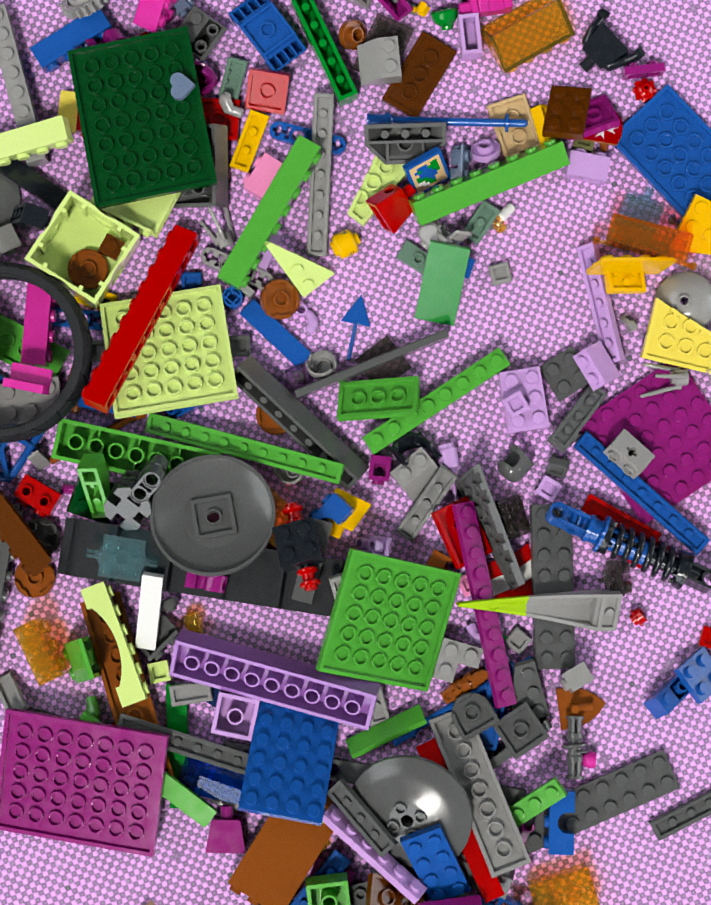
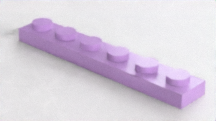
M591 242L577 247V252L598 340L603 344L613 363L625 360L610 294H606L604 275H587L586 270L592 266V263L601 259L597 242Z
M334 803L324 812L322 822L413 904L421 898L427 887L389 853L381 858Z

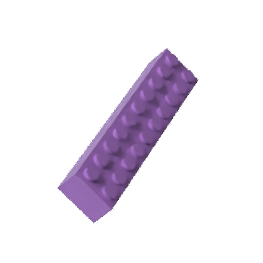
M181 629L175 640L169 675L367 731L373 718L381 685L378 682L319 672L315 669L316 665L186 629Z

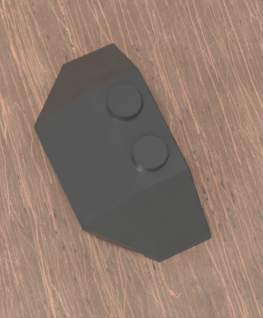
M408 121L364 124L365 146L385 165L406 164L436 146L441 149L446 144V122Z

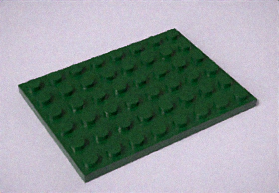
M187 26L67 51L97 209L218 185ZM177 72L185 75L196 85L190 94L181 101L175 100L171 95L172 85L170 77Z

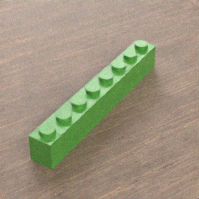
M301 135L298 136L217 275L219 280L238 291L242 287H247L251 279L249 274L252 269L256 270L261 262L259 257L262 252L266 253L268 250L264 242H270L269 240L272 235H277L281 228V219L283 217L286 218L292 207L290 204L292 200H297L301 194L302 189L300 187L303 181L307 183L312 174L310 169L313 164L317 165L322 157L319 145Z
M549 138L543 142V145L538 147L536 145L530 146L519 155L518 153L508 155L506 157L507 160L491 162L487 168L482 170L480 168L474 169L466 177L458 176L451 179L449 184L444 186L439 184L432 187V191L414 194L413 198L408 201L416 223L420 226L569 165L570 162L563 141Z
M497 348L419 400L418 416L391 418L362 437L364 443L372 455H376L395 440L411 432L510 366L509 361L501 349Z

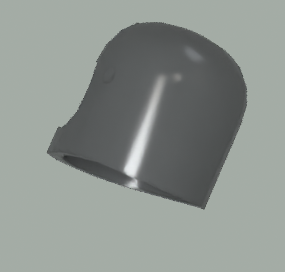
M511 443L508 447L510 449L509 456L504 461L502 459L499 460L497 469L506 480L515 483L524 478L534 466V463L517 445Z

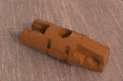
M483 666L478 667V669L475 668L446 686L440 692L445 703H451L461 695L476 689L478 685L488 679L487 669Z

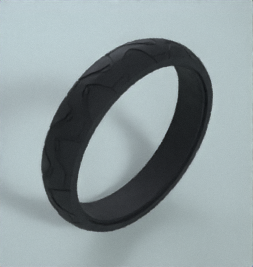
M0 262V280H18L33 284L44 290L56 301L68 320L74 344L72 370L61 394L45 411L34 418L15 425L0 426V443H8L38 436L58 424L70 413L81 398L84 386L88 383L92 367L93 347L90 328L85 314L77 300L64 285L37 268L14 262Z

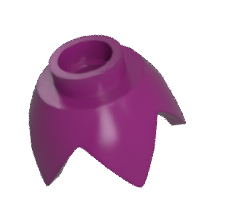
M195 61L202 97L213 91L218 83V77L211 67Z

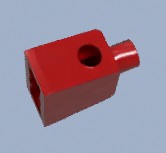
M389 184L368 198L366 203L383 229L395 234L412 213L408 200L416 191L410 184H407L402 189L394 184Z

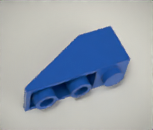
M675 674L643 704L654 718L658 719L669 714L689 692Z

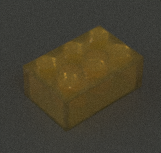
M43 617L36 618L13 629L39 686L69 673L67 670L69 664L65 657H61L58 651L61 648L57 639H53L50 634L52 628L48 620H44Z
M586 863L526 881L533 905H600Z

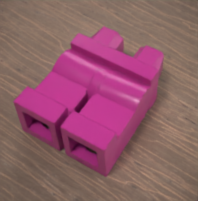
M467 0V2L458 4L459 14L479 13V17L510 13L513 8L512 0Z

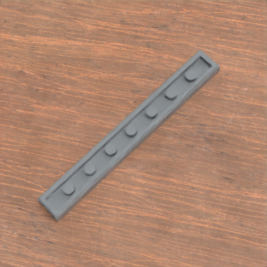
M314 93L312 142L321 147L320 153L322 157L317 165L313 164L310 169L312 174L310 176L307 256L327 257L334 94Z

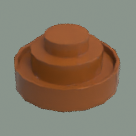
M349 19L340 27L339 40L344 48L357 50V46L365 42L366 30L359 20Z

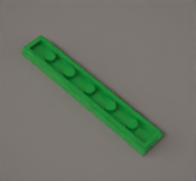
M166 683L167 727L189 734L188 704L172 707L169 686L184 683ZM168 751L175 778L191 789L190 757ZM170 802V808H177Z

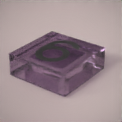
M304 363L284 370L292 390L311 383Z

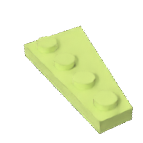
M375 155L372 165L365 175L364 182L348 210V216L364 228L374 215L366 200L389 184L398 186L406 177L402 167L404 164L385 165Z

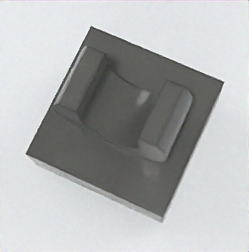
M554 452L552 457L550 456L545 474L565 479L570 465V461H567V456L564 455L563 459L556 458V453Z

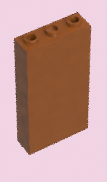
M328 795L324 812L334 803ZM269 816L229 879L228 883L231 885L229 889L238 895L242 892L249 896L247 901L253 905H289L333 831L325 823L317 826Z

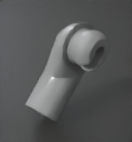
M223 92L219 96V103L223 112L242 118L244 109L234 106L231 100L232 95L229 92Z

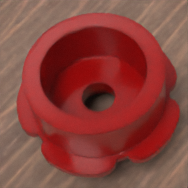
M639 607L635 610L631 609L632 614L629 617L636 626L638 624L644 626L643 623L648 621L643 611Z

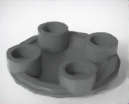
M34 518L27 521L28 526L52 555L58 549L60 543L58 527L46 518Z

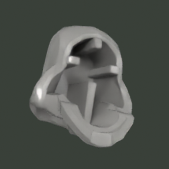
M438 220L420 226L417 233L421 240L420 244L426 250L429 249L430 239L459 245L473 234L472 231L456 230L450 233L446 226L442 225Z

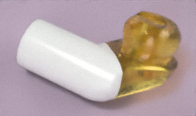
M508 203L493 222V229H496L498 233L504 232L507 228L504 222L515 211V207L512 204Z

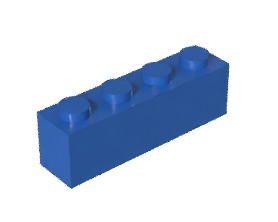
M100 9L88 17H82L81 19L78 17L30 47V50L45 73H51L59 69L60 65L65 61L69 62L67 51L87 47L85 42L87 39H94L96 42L102 41L103 33L108 29H112V26Z

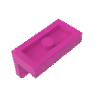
M13 362L9 378H3L2 386L49 395L53 370Z

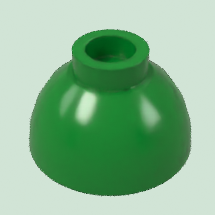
M455 6L433 10L430 15L433 22L440 26L442 31L453 29V24L458 17V8Z

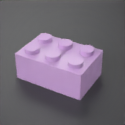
M540 366L500 372L497 376L501 400L521 391L530 407L529 410L511 419L502 403L507 435L549 428L550 424Z

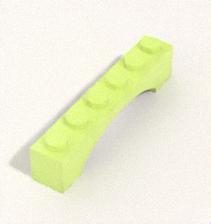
M103 581L80 590L87 610L93 609L107 623L116 639L121 657V681L116 691L122 708L148 699L147 694L150 691L146 681L142 682L140 674H143L140 663H135L133 655L136 652L132 642L128 643L126 635H129L125 623L121 624L119 616L122 614L119 605L113 602L112 596H115L111 584L107 585V582Z

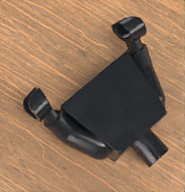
M601 9L582 39V50L587 57L579 65L586 73L595 65L601 71L611 72L635 60L637 62L645 55L641 46L634 53H629V50L603 23V20L611 14L606 9Z

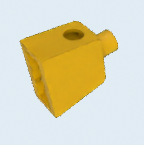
M336 488L334 493L341 495L355 509L342 525H338L330 518L327 519L334 523L330 535L340 539L344 529L353 532L369 510L371 504Z

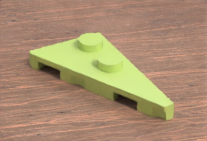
M264 242L267 249L303 298L334 275L333 271L329 268L318 265L316 262L288 251L275 243Z

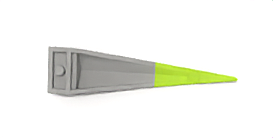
M591 589L456 602V605L463 608L543 619L594 631H616L623 594L621 591Z

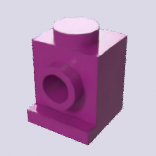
M371 455L368 480H372V484L384 485V482H389L392 457ZM377 467L383 468V473L381 475H378L375 470Z

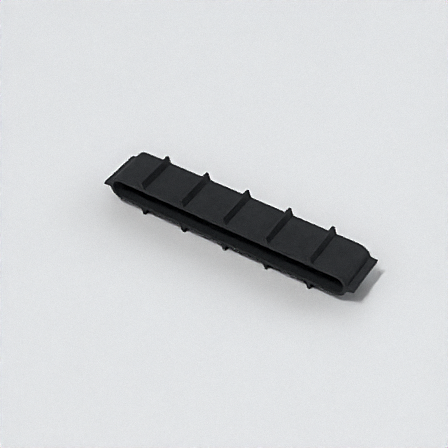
M66 517L57 573L141 587L142 574L145 571L164 575L162 591L330 616L335 599L328 576L342 573L346 561L326 558V562L322 564L319 576L321 584L317 586L318 589L315 591L312 604L291 599L299 569L285 572L281 568L277 550L267 548L247 567L232 574L224 575L228 577L225 593L211 592L204 589L184 587L187 572L175 566L163 555L154 540L151 530L138 528L137 530L125 531L120 525Z

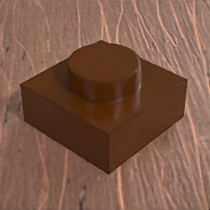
M107 233L98 252L117 261L121 248L125 246V242Z

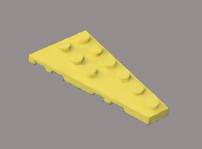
M655 298L640 357L711 374V332L676 309L668 306L660 299Z

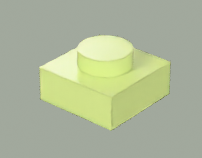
M168 660L147 664L151 684L172 680L169 675Z

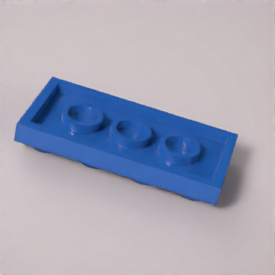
M440 823L400 837V842L421 883L427 887L426 893L430 901L445 900L471 891V885Z

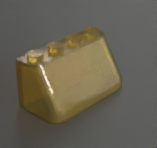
M529 0L511 10L510 13H506L480 28L483 40L504 73L514 72L521 64L532 62L539 54L550 52L553 49L552 47L568 42L570 37L575 35L562 0Z

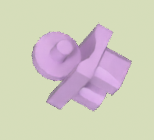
M363 534L362 538H356L355 549L389 556L392 538Z

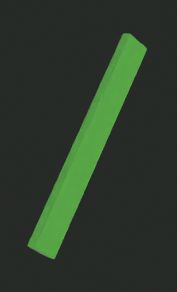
M86 710L79 718L81 720L102 723ZM165 770L162 796L206 828L218 809Z

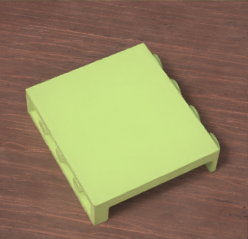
M181 192L98 210L108 217L121 221L122 224L130 229H138V233L146 238H149V236L157 238ZM93 195L91 201H89V200H87V201L90 202L91 204H93V205L95 206L94 195Z

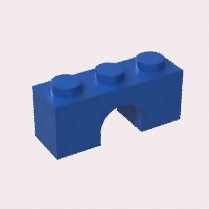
M329 493L323 499L322 507L319 510L317 508L314 509L308 517L323 521L330 518L338 525H342L355 509L338 493Z
M565 789L568 793L567 796L547 808V815H544L543 825L547 827V836H543V848L546 849L548 854L574 855V833L561 830L558 827V819L562 814L575 813V791L573 789Z

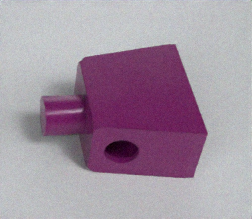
M223 804L221 805V816H214L211 820L206 853L245 854L246 840L242 816H233V805Z

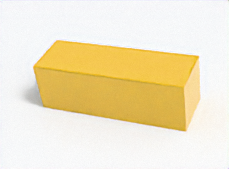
M542 104L530 109L540 145H543L545 140L552 138L542 137L547 105Z

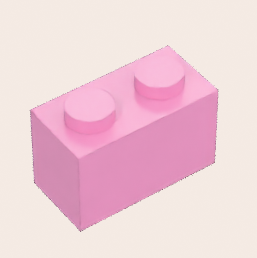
M266 152L262 157L258 156L253 165L255 167L253 172L247 173L243 180L244 190L262 200L282 162Z

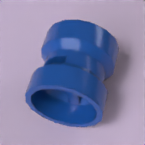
M229 287L223 292L222 298L227 308L235 310L242 306L244 298L241 291Z

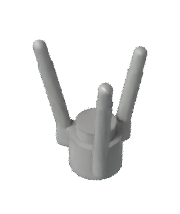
M208 207L218 230L215 233L217 237L202 220L199 223L213 240L216 247L219 246L220 249H224L233 245L236 236L233 232L229 209L224 208L228 226L227 231V229L222 230L212 207Z
M645 362L644 366L671 371L670 374H655V377L669 378L670 384L674 385L641 394L640 397L644 398L672 390H681L682 386H687L689 383L688 370L681 369V367H669Z

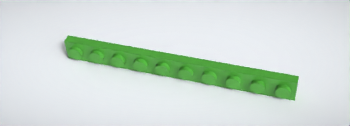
M157 413L149 414L145 428L146 433L336 484L341 483L345 467L344 463Z

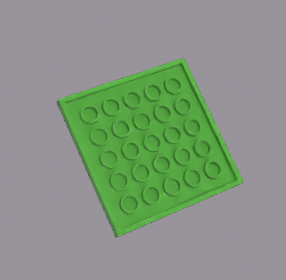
M349 548L315 669L319 672L428 692L462 574L457 571Z

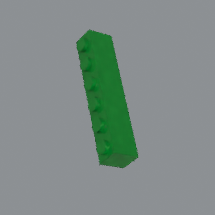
M289 0L339 107L357 100L358 92L314 0Z

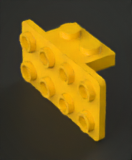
M604 255L600 260L592 263V266L586 270L587 275H604L606 294H644L647 291L644 275L660 274L674 264L676 260L675 257H668V255H659L657 257H650V255H641L639 257H632L631 255L620 257Z

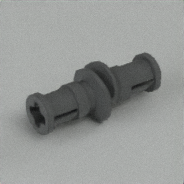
M567 715L568 744L561 746V748L568 750V769L565 778L584 779V775H582V753H588V750L582 748L588 745V742H582V719H584V716Z

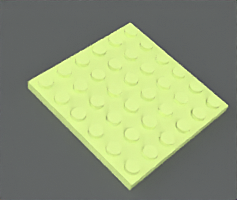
M220 284L172 293L113 403L115 419L239 399ZM132 299L99 304L106 350H108L111 344L110 340L113 333L117 332L120 328L121 318L123 315H127Z

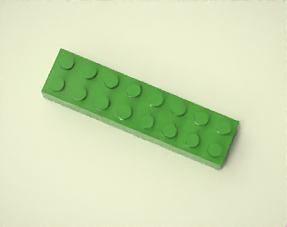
M63 418L58 423L51 458L79 464L83 454L103 453L108 471L124 474L126 470L138 469L141 471L154 455L160 454L164 455L169 461L165 477L172 469L189 459L203 455H223V453Z

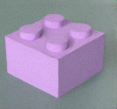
M219 689L210 733L251 741L260 700Z

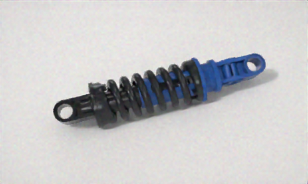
M562 502L553 503L545 513V519L550 525L580 537V540L583 542L591 543L593 552L604 555L608 550L611 552V559H615L619 555L621 556L620 562L622 564L630 560L631 568H636L638 564L641 565L640 571L642 573H645L648 567L651 566L650 576L653 578L657 576L660 570L662 571L660 580L665 582L668 579L667 582L677 590L685 584L702 593L711 591V586L707 585L704 581V578H708L711 582V570L695 563V554L688 553L682 549L676 551L673 545L666 547L664 541L656 542L653 536L645 538V534L642 531L635 534L633 527L625 529V525L622 522L618 523L608 515L604 520H600L594 514L590 516ZM552 510L558 511L560 517L554 516Z

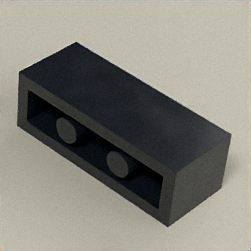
M24 202L14 207L9 223L13 227L31 234L42 231L50 223L51 216H48L50 210Z

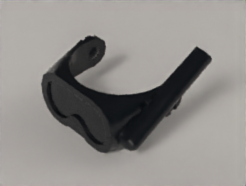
M408 432L395 440L391 446L392 454L403 466L408 465V460L402 454L413 448L422 447L428 449L438 460L442 457L421 432Z

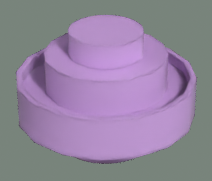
M482 139L471 147V155L474 161L484 164L493 162L501 154L500 144L493 139Z

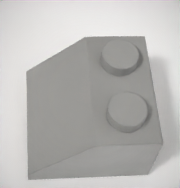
M398 36L376 38L357 46L361 86L401 82L402 74Z
M422 447L407 458V466L400 464L390 472L391 477L413 503L416 502L439 469Z

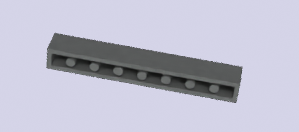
M251 355L234 370L237 386L310 455L345 464L341 484L347 490L369 469V466Z

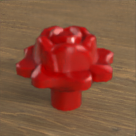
M646 78L636 81L635 87L632 89L635 99H641L643 103L651 100L657 92L654 82L652 80L648 81Z

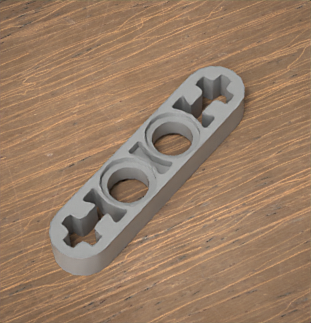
M212 247L205 248L201 252L203 264L219 272L223 267L224 261L229 256ZM213 252V256L217 259L223 256L219 262V267L215 266L217 261L210 260L207 262L205 255ZM259 268L256 270L252 269L253 274L248 285L262 291L261 281L256 280V283H252L256 277V272L260 273L258 277L261 279L268 277L269 282L274 280L268 272Z

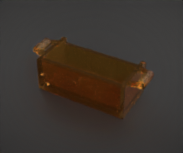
M613 213L605 240L600 239L598 236L592 239L596 245L600 243L642 255H650V257L664 255L675 258V264L686 266L690 270L697 268L695 262H686L694 235L685 231Z

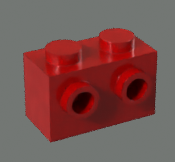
M25 474L13 494L18 498V503L25 507L31 505L35 508L34 512L42 517L46 515L52 516L64 497L63 494L28 474Z

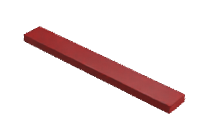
M435 738L415 747L419 757L434 761L448 770ZM471 829L468 842L462 853L484 902L488 903L505 895L498 878H491Z

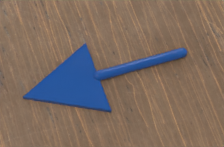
M362 294L341 320L353 323L347 361L351 360L357 325L370 327Z

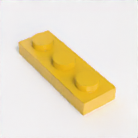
M250 109L229 165L230 168L250 173L269 122V116Z

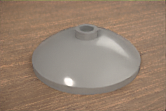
M679 272L666 278L658 287L655 298L660 299L687 318L695 321L702 327L711 320V284L704 277L692 272ZM684 297L688 299L686 305L681 304V299Z

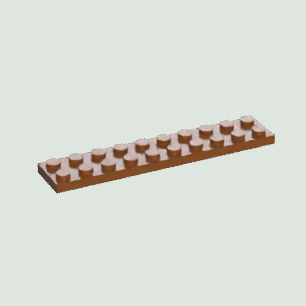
M114 592L115 596H112L114 604H118L122 615L119 616L121 624L125 623L129 635H126L128 643L132 642L136 652L133 655L135 663H140L143 674H140L142 682L146 681L147 683L140 656L135 647V639L121 592ZM85 602L80 603L115 725L117 726L121 713L159 724L150 693L147 694L148 699L122 708L116 691L121 681V657L116 639L104 619L93 609L87 610ZM167 751L165 770L175 777Z

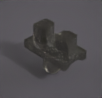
M620 559L605 561L604 578H598V583L604 582L605 590L621 591L623 596L626 593L632 592V583L630 581H623L622 573H629V562L622 564Z

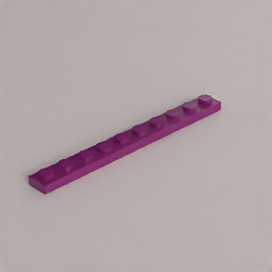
M474 502L452 505L471 598L472 600L493 599L494 594ZM474 609L495 708L517 704L498 613Z

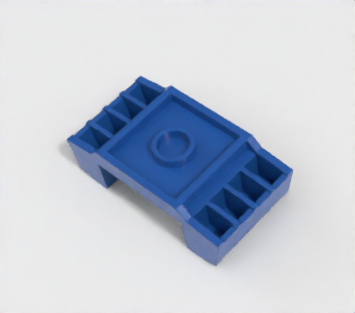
M246 0L229 12L231 21L248 38L264 59L265 65L269 70L279 72L306 52V47L270 0Z

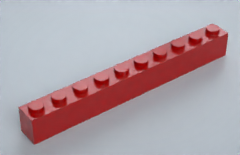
M175 225L173 230L168 232L164 247L159 249L155 263L150 265L148 276L145 281L141 282L136 298L131 300L127 315H123L121 318L120 328L117 332L113 333L108 350L105 349L102 353L101 362L98 367L94 368L90 383L85 385L82 390V399L85 405L108 414L200 243L198 233Z

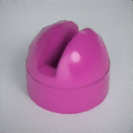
M588 751V753H583V766L595 768L596 752Z

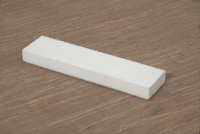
M145 571L142 574L136 648L154 651L157 648L164 581L163 574Z

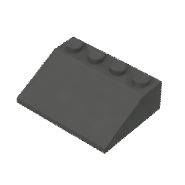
M207 124L218 185L181 192L173 208H228V126Z

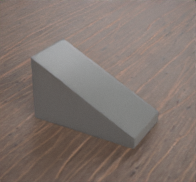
M36 450L27 457L40 471L50 464L43 452Z

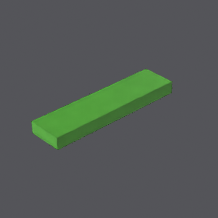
M418 704L369 728L368 731H362L346 739V743L352 758L355 759L427 724L421 706Z

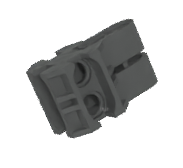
M157 454L149 460L141 471L138 469L126 470L122 475L120 483L116 482L103 505L105 516L112 520L118 513L125 519L120 525L121 528L125 531L137 530L141 526L143 517L148 518L152 513L151 502L169 466L168 459L164 455Z

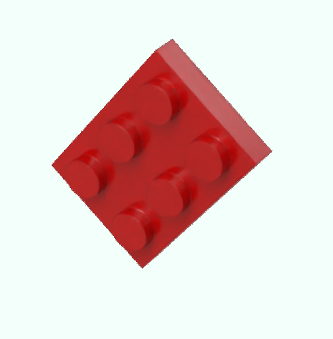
M464 496L431 513L456 569L464 567V561L452 505L469 502L468 496ZM478 520L484 553L487 555L493 551Z

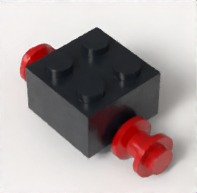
M292 502L286 504L285 508L282 509V513L288 516V521L283 525L272 527L281 568L285 572L299 569L297 575L302 576L303 579L300 588L309 592L318 589L317 586L321 584L320 580L315 579L314 575L318 569L312 565L326 562V557L317 521L313 517H301L302 505Z

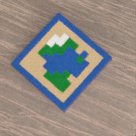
M438 146L402 166L409 184L415 189L416 193H426L432 187L444 183L451 177Z

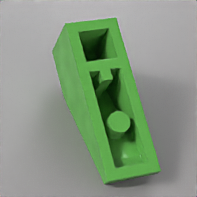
M83 454L77 467V472L92 518H108L105 516L103 507L110 493L109 472L104 454Z

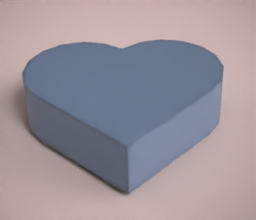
M177 72L170 77L172 85L171 95L177 101L184 100L196 87L182 73Z

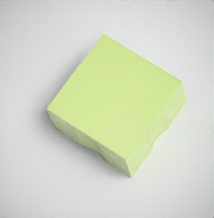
M69 190L53 214L49 226L39 235L24 259L28 266L37 268L52 276L64 285L73 296L97 310L99 304L102 303L141 244L140 234L118 220L103 214L93 204ZM107 233L125 242V246L121 248L117 261L104 256L109 269L108 277L105 282L100 280L98 288L85 290L82 285L77 287L73 284L67 269L69 260L75 253L84 249H92L98 252Z

